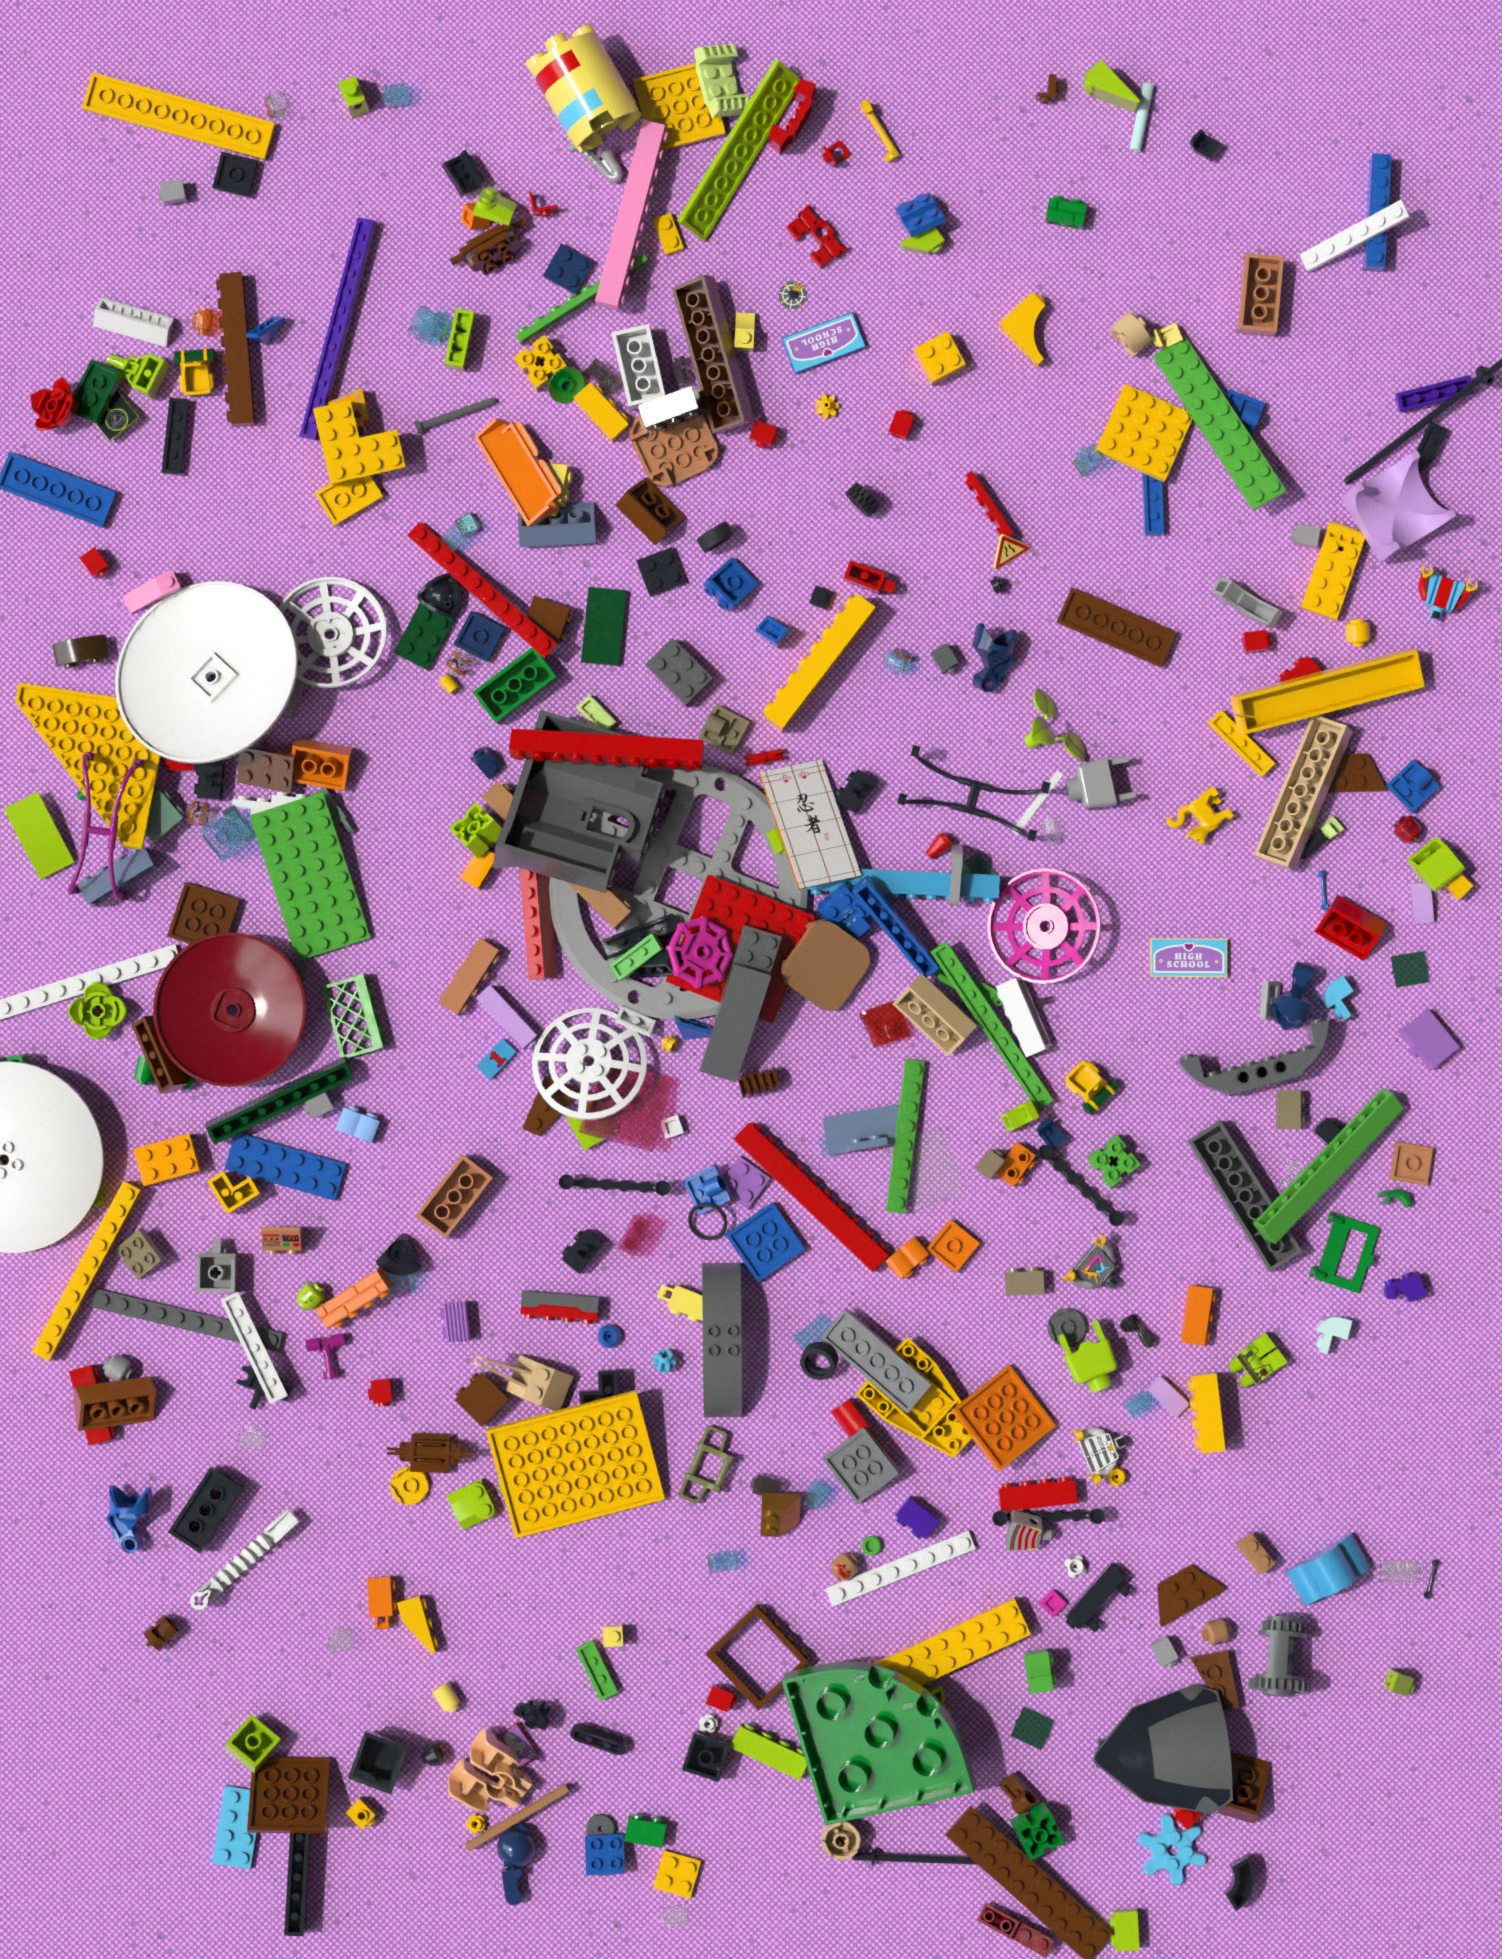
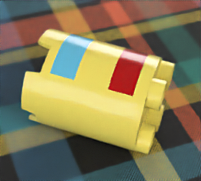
M587 24L576 30L572 34L573 38L569 40L564 32L551 37L544 44L548 53H538L525 63L570 142L580 152H586L603 145L601 135L609 132L617 125L623 131H626L641 117L635 99L592 24Z

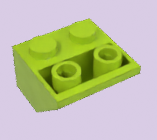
M1437 836L1407 859L1414 874L1435 893L1465 870L1453 852Z

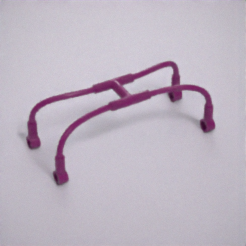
M83 752L82 768L86 791V811H84L82 827V848L76 871L67 892L69 895L80 893L79 885L76 882L84 862L89 834L109 836L107 849L109 850L108 866L112 890L116 899L122 902L123 900H129L130 892L118 891L114 877L113 850H115L118 809L130 776L135 769L144 768V759L133 758L132 766L126 773L116 797L110 828L90 826L92 812H90L91 794L87 762L94 761L95 753Z

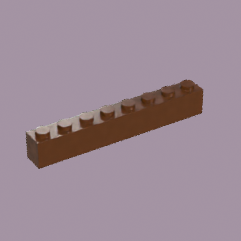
M242 272L219 273V279H216V287L221 295V298H218V309H222L219 325L220 328H223L224 336H221V346L225 347L222 363L223 366H226L227 373L223 374L224 384L228 385V392H225L226 404L229 403L230 411H226L227 422H231L233 428L256 426L249 338L246 336L248 324L244 275Z

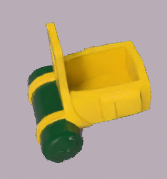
M214 348L175 351L173 361L176 367L181 369L179 386L180 390L183 391V395H199L212 392V388H214V375L210 373L211 364H215L217 360V353Z
M1082 1060L1065 1077L1064 1081L1066 1082V1087L1075 1096L1079 1095L1084 1101L1082 1104L1084 1112L1093 1116L1116 1094L1120 1087L1115 1079H1104L1099 1075L1100 1071L1089 1061Z

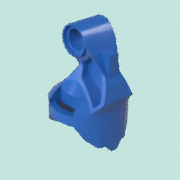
M110 1485V1511L106 1519L112 1528L113 1539L118 1540L124 1552L131 1554L140 1548L144 1541L143 1536L135 1529V1525L152 1511V1489L147 1487L140 1497H127L119 1487ZM129 1539L135 1542V1546L130 1543Z

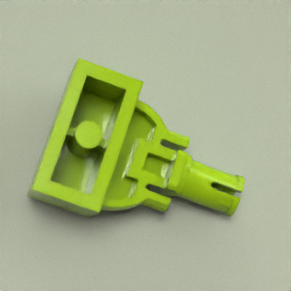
M110 353L109 357L111 359L107 358V364L121 369L122 373H124L123 377L127 378L136 393L154 400L170 368L168 363L164 359L147 353L146 357H133L130 355L129 359H124L114 353Z

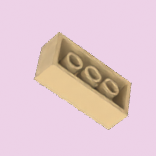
M922 973L893 1003L903 1015L947 1056L977 1027L970 1018Z

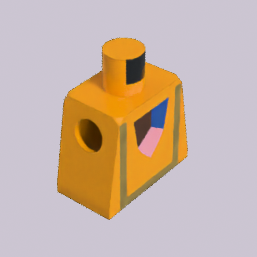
M361 388L328 402L331 405L351 400L359 437L367 434L364 424L370 421Z

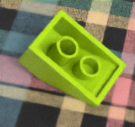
M1102 60L1084 75L1082 88L1086 94L1135 113L1137 111L1140 100Z

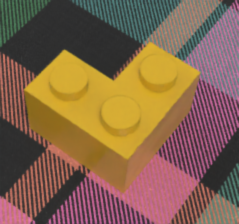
M222 1171L207 1181L227 1214H231L262 1194L252 1177L235 1186L226 1171Z

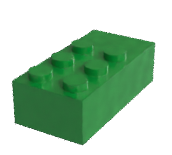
M531 647L472 693L493 721L499 724L558 678L542 656Z

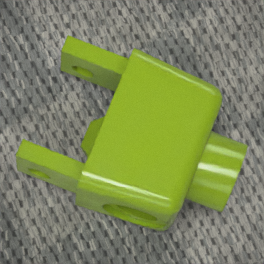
M1098 1320L1091 1321L1098 1341L1095 1343L1089 1340L1083 1342L1076 1351H1070L1063 1333L1057 1335L1065 1354L1062 1357L1074 1381L1078 1384L1087 1382L1091 1393L1113 1385L1109 1373L1117 1369V1362L1110 1341L1104 1337Z

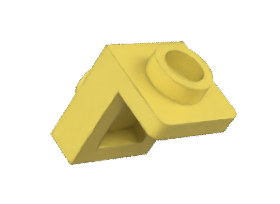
M1173 323L1159 331L1157 329L1153 330V342L1156 347H1160L1162 350L1184 341L1177 323Z

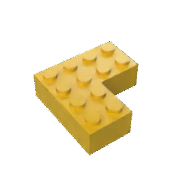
M351 400L313 409L331 485L406 468L397 429L360 438Z

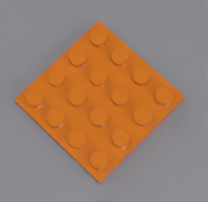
M1010 1364L951 1410L997 1472L1004 1469L1056 1426Z

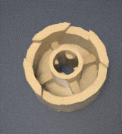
M1128 311L1109 329L1116 342H1120L1125 347L1123 350L1132 357L1154 339L1153 335L1148 330L1146 331V323L1140 317L1137 319L1132 311Z
M848 1820L825 1825L822 1828L821 1842L824 1851L829 1857L843 1861L850 1859L857 1853L861 1839L858 1829L852 1821ZM841 1835L844 1837V1841L840 1842L837 1840V1837Z

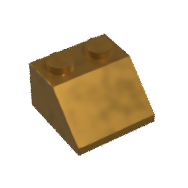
M762 1493L760 1536L780 1537L799 1524L801 1494Z

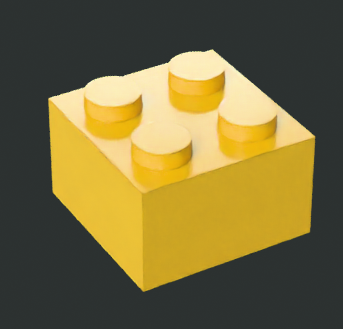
M948 331L914 348L913 353L931 386L965 369L966 363Z

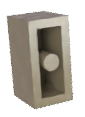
M1301 1090L1276 1091V1129H1301V1125H1304V1114H1301V1106H1304V1095H1301Z
M995 1148L993 1150L987 1149L973 1168L987 1179H991L1005 1161L1002 1159L1003 1154Z
M1027 1267V1271L1020 1272L1019 1268H1008V1272L1004 1273L1005 1296L1045 1294L1043 1270L1039 1271V1267Z

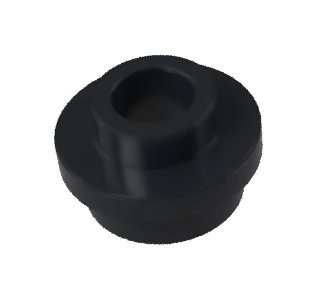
M994 576V579L990 580L993 590L996 594L1004 593V588H1006L1002 577Z

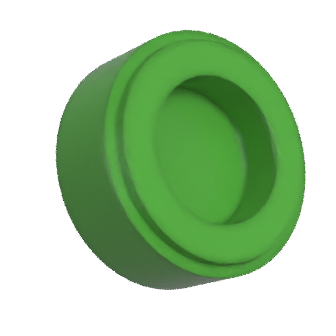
M867 1536L862 1541V1550L867 1555H876L881 1549V1543L875 1536Z

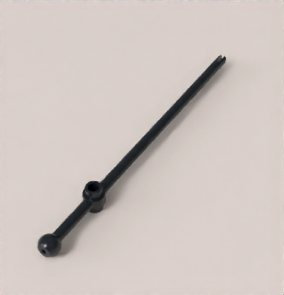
M1502 358L1489 368L1483 365L1479 366L1475 371L1477 377L1345 477V484L1353 482L1481 383L1487 386L1493 384L1495 381L1494 373L1502 368Z

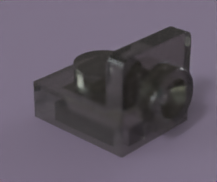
M677 357L674 359V362H671L678 388L685 386V380L688 379L685 368L681 369V367L691 364L690 357Z

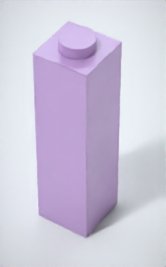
M491 985L476 997L523 1049L526 1047L530 1049L537 1042L535 1038L538 1036Z

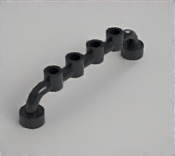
M1042 1145L1039 1147V1158L1047 1160L1052 1165L1054 1171L1060 1172L1066 1178L1068 1184L1074 1185L1080 1191L1082 1197L1088 1198L1094 1204L1097 1211H1102L1108 1217V1221L1112 1226H1120L1124 1222V1216L1120 1211H1112L1107 1207L1106 1202L1100 1200L1090 1187L1085 1186L1079 1180L1076 1174L1071 1173L1065 1167L1063 1161L1057 1160L1053 1156L1051 1146Z
M564 1174L559 1178V1186L564 1190H569L574 1186L582 1187L583 1189L601 1188L605 1191L609 1189H620L623 1192L636 1190L642 1193L652 1191L660 1196H665L670 1192V1185L664 1180L656 1184H648L645 1181L632 1183L627 1180L616 1182L609 1181L608 1179H573L568 1174Z
M1094 1508L1091 1511L1073 1509L1071 1512H1061L1059 1510L1041 1512L1035 1510L1032 1513H1028L1039 1516L1042 1520H1053L1055 1522L1070 1519L1077 1522L1081 1519H1089L1094 1524H1100L1105 1518L1104 1512L1099 1508ZM998 1510L993 1513L992 1521L996 1526H1004L1009 1521L1011 1513Z

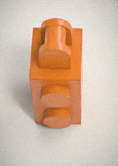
M392 1576L368 1577L369 1618L375 1617L376 1630L390 1629L389 1616H393L394 1611H397V1600H393V1592H396V1582L392 1580ZM385 1616L386 1622H379L378 1617Z

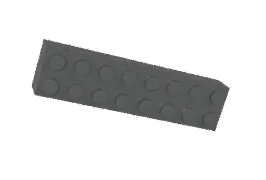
M1221 1120L1186 1140L1189 1148L1267 1272H1271L1302 1252L1289 1230L1283 1235L1281 1240L1274 1244L1265 1240L1253 1223L1272 1202Z

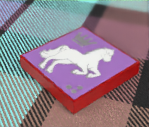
M517 1722L497 1736V1740L510 1747L518 1755L520 1766L518 1767L515 1763L513 1764L518 1769L539 1755Z

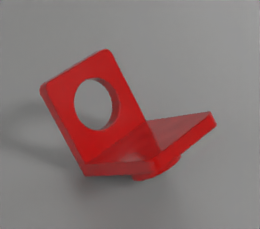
M840 140L829 148L826 146L822 148V158L827 164L830 163L833 168L850 156L849 151ZM841 148L843 156L835 158L832 155L833 149Z
M529 191L534 216L548 217L553 212L559 211L558 205L535 209L532 191Z

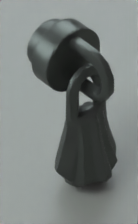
M1132 1314L1122 1319L1120 1327L1124 1332L1136 1330L1144 1347L1151 1348L1154 1345L1155 1338L1140 1325L1141 1319L1138 1315Z

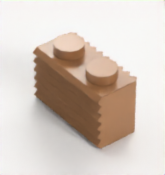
M1248 1532L1235 1543L1258 1574L1262 1575L1275 1565L1273 1559L1270 1558L1268 1552L1261 1546V1543L1258 1542L1253 1533Z

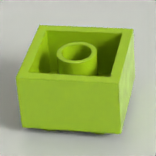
M251 1714L226 1742L225 1749L255 1774L280 1746L281 1739Z

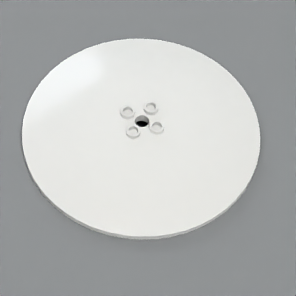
M222 581L204 582L184 587L164 597L153 605L135 624L123 645L118 659L115 692L117 704L125 724L137 740L149 750L166 759L181 763L199 764L216 762L242 752L260 740L273 727L290 700L298 666L297 648L292 630L284 615L268 598L244 585ZM216 674L215 680L208 682L209 676Z
M1 1061L0 1157L2 1154L7 1155L9 1163L4 1165L0 1161V1252L22 1253L41 1249L55 1243L75 1229L85 1218L96 1200L101 1186L104 1169V1149L99 1127L93 1113L71 1085L59 1076L41 1067L22 1062Z

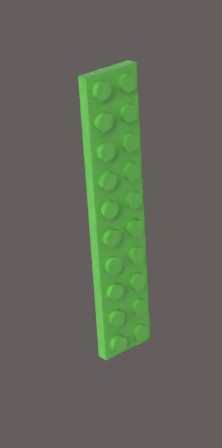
M1184 337L1183 342L1153 355V359L1252 511L1255 512L1285 494L1286 489L1187 338Z

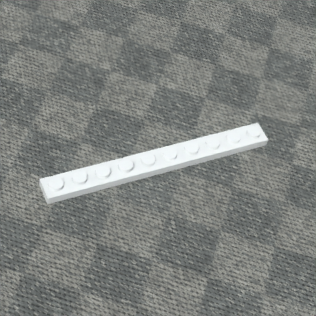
M173 944L1 999L0 1020L82 995L87 986L96 981L110 986L166 968L174 956L178 954L177 946Z

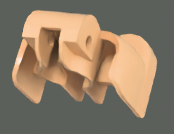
M483 1728L471 1744L469 1751L470 1762L461 1759L451 1771L448 1778V1794L453 1799L479 1812L489 1810L488 1802L490 1798L500 1800L515 1809L533 1782L526 1773L513 1766L514 1763L518 1767L520 1766L518 1755L510 1747L497 1740V1736L494 1733ZM475 1766L492 1776H498L500 1780L498 1783L476 1771Z

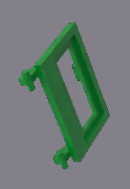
M1329 1212L1326 1223L1330 1224L1332 1220L1333 1224L1318 1270L1316 1271L1315 1266H1312L1309 1277L1315 1274L1316 1280L1359 1294L1367 1266L1371 1267L1374 1256L1371 1254L1380 1228L1339 1214L1333 1217V1212ZM1349 1228L1367 1234L1352 1281L1334 1275Z

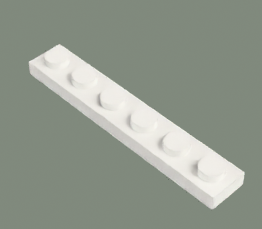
M1399 200L1299 255L1306 270L1311 272L1411 217L1404 202Z
M239 1292L221 1299L223 1307L270 1405L287 1397L284 1386Z

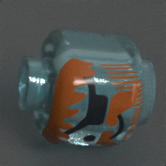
M899 648L890 649L883 659L885 669L896 676H901L904 673L908 674L913 666L911 655Z

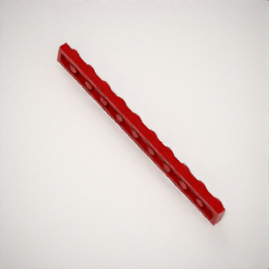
M421 522L407 534L408 538L545 660L558 647L555 641Z

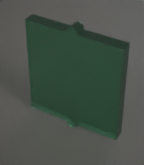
M1424 951L1390 957L1393 969L1391 973L1394 975L1396 988L1429 982L1428 965H1426Z
M1023 1706L1018 1719H1015L1016 1724L1010 1736L1042 1750L1046 1738L1050 1736L1049 1732L1054 1720Z

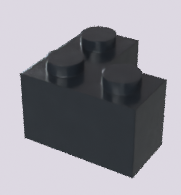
M617 1369L598 1370V1389L579 1390L580 1404L618 1395Z

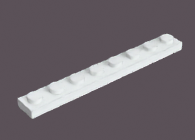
M965 1531L825 1589L833 1607L976 1548L969 1531Z

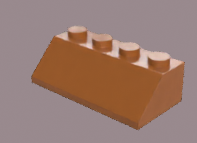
M150 1376L75 1387L73 1403L78 1431L152 1421L156 1389Z

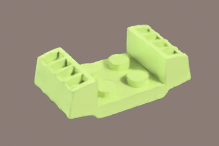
M734 43L694 49L695 68L704 102L709 108L711 117L721 118L741 115L750 99L748 94H740L731 63V60L738 56Z

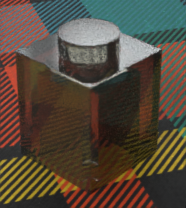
M758 1474L757 1478H752L749 1488L753 1489L752 1493L762 1496V1493H777L780 1481Z

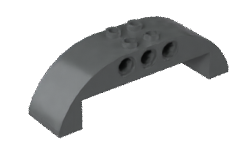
M702 1263L704 1418L742 1417L741 1263Z

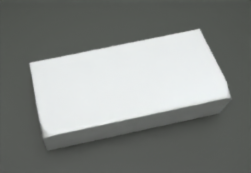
M621 1006L615 1019L616 1023L648 1037L651 1036L657 1022L624 1006Z

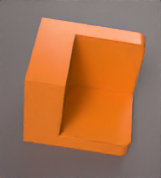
M476 203L464 204L460 219L464 225L470 230L489 228L491 220L473 215Z

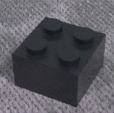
M694 1731L682 1771L719 1782L731 1742Z

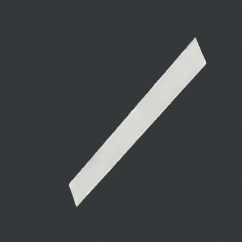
M1056 771L1049 781L1051 785L1048 794L1040 793L1015 825L1021 830L1061 779L1063 776L1061 772Z

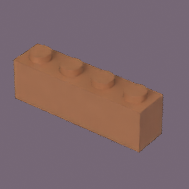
M479 938L438 1003L457 1015L460 1012L463 1014L469 1006L467 1003L469 998H474L480 988L477 986L480 981H485L490 973L488 971L491 964L495 965L499 960L500 955L498 953L500 951Z

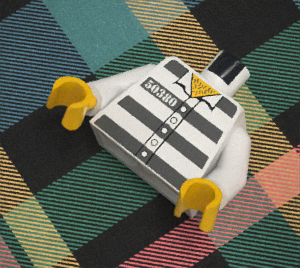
M1095 1427L1071 1430L1070 1433H1076V1438L1072 1439V1441L1079 1442L1092 1474L1087 1479H1094L1095 1483L1091 1485L1094 1487L1110 1475L1117 1465L1119 1457L1116 1450L1126 1447L1123 1436L1111 1439L1108 1432Z

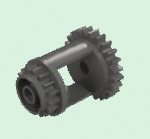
M1267 1616L1266 1621L1262 1620V1630H1258V1636L1269 1637L1267 1674H1255V1678H1248L1247 1688L1262 1691V1695L1277 1697H1295V1693H1310L1311 1683L1304 1682L1303 1677L1293 1676L1295 1639H1307V1634L1304 1633V1624L1300 1623V1618Z

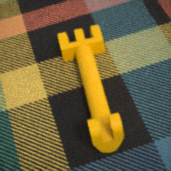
M863 100L860 109L865 117H868L889 152L885 155L884 160L885 162H890L900 154L873 113V108L869 102Z

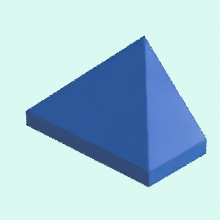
M272 316L246 333L247 338L268 345L285 322V317Z
M766 616L755 629L757 633L777 649L790 631L769 616Z
M674 1015L673 1019L684 1040L710 1036L712 1028L709 1024Z

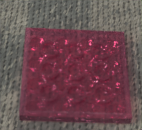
M611 1068L607 1079L612 1085L619 1078L622 1069ZM628 1071L624 1082L616 1090L622 1099L628 1096L634 1088L639 1077L638 1072ZM647 1071L640 1092L626 1108L604 1119L582 1120L579 1133L654 1152L673 1078ZM600 1082L593 1084L589 1095L603 1092L606 1089ZM610 1095L600 1100L587 1101L586 1113L603 1111L615 1106L616 1103Z

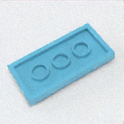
M224 1786L212 1860L213 1864L251 1869L257 1833L247 1832L250 1789Z

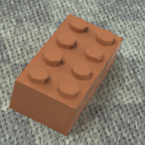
M1245 254L1236 333L1272 337L1277 333L1284 257Z
M462 1154L415 1216L447 1239L494 1178Z

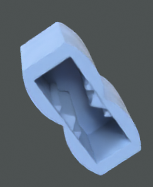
M349 1106L348 1109L343 1108L336 1130L372 1143L380 1121L377 1120L378 1116L367 1113L366 1116L359 1114L360 1110Z

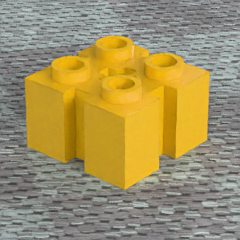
M545 335L532 344L533 349L528 352L527 349H524L514 356V361L523 374L527 371L529 372L527 378L537 392L549 384L548 378L558 370L567 367L559 354L555 356L552 354L554 347ZM544 360V366H537V361Z

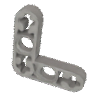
M952 844L950 906H959L963 861L962 844Z

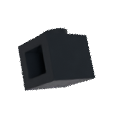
M1326 1117L1312 1132L1327 1146L1341 1132L1342 1126L1335 1120L1332 1122Z

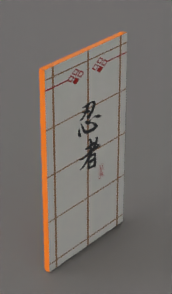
M822 760L760 772L759 776L798 890L860 877L861 873Z

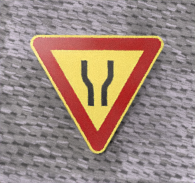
M1001 534L994 569L998 570L1030 550V546L1010 536Z

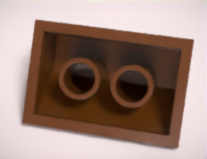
M647 477L627 490L616 504L620 511L655 546L664 540L686 518Z

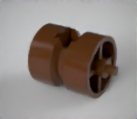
M163 1614L155 1622V1626L151 1625L143 1632L148 1641L146 1646H153L156 1650L161 1651L168 1645V1640H173L180 1634L175 1624L177 1620L174 1619L172 1621Z

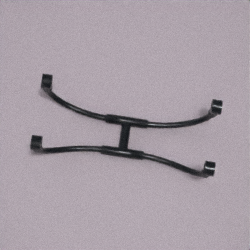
M913 745L910 756L915 757L932 771L957 781L958 784L971 788L966 805L939 800L906 799L907 794L903 793L899 794L897 804L903 806L905 804H931L950 807L956 811L997 821L1024 836L1027 840L1035 842L1036 830L1030 829L1028 834L1004 819L986 813L984 810L974 808L973 805L978 789L1014 795L1048 794L1050 782L1043 781L1041 788L1031 790H1011L993 787V785L961 776L957 777L938 769L919 756L920 746Z

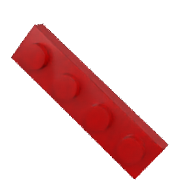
M973 471L967 473L964 483L969 491L973 490L976 494L975 500L979 506H984L986 509L985 515L991 523L994 521L998 527L996 528L998 535L1005 534L1013 537L1014 533Z

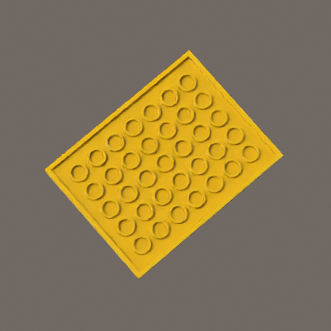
M636 1390L486 1429L515 1539L665 1500Z

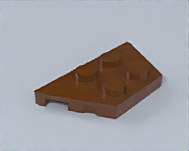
M1367 753L1343 754L1328 793L1385 792L1386 787Z
M1188 1565L1157 1583L1160 1626L1166 1625L1225 1591V1588L1192 1565Z

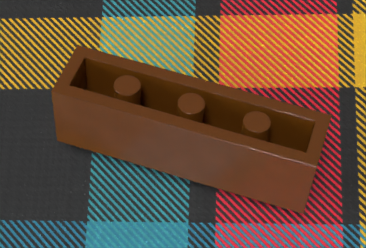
M153 1015L144 1016L133 1023L131 1026L160 1094L176 1092L189 1084L184 1072L175 1065L164 1051L156 1033Z

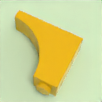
M1032 292L999 322L998 327L1038 368L1043 363L1044 358L1039 353L1035 344L1034 326L1046 305L1044 304L1045 300L1039 294L1035 295Z

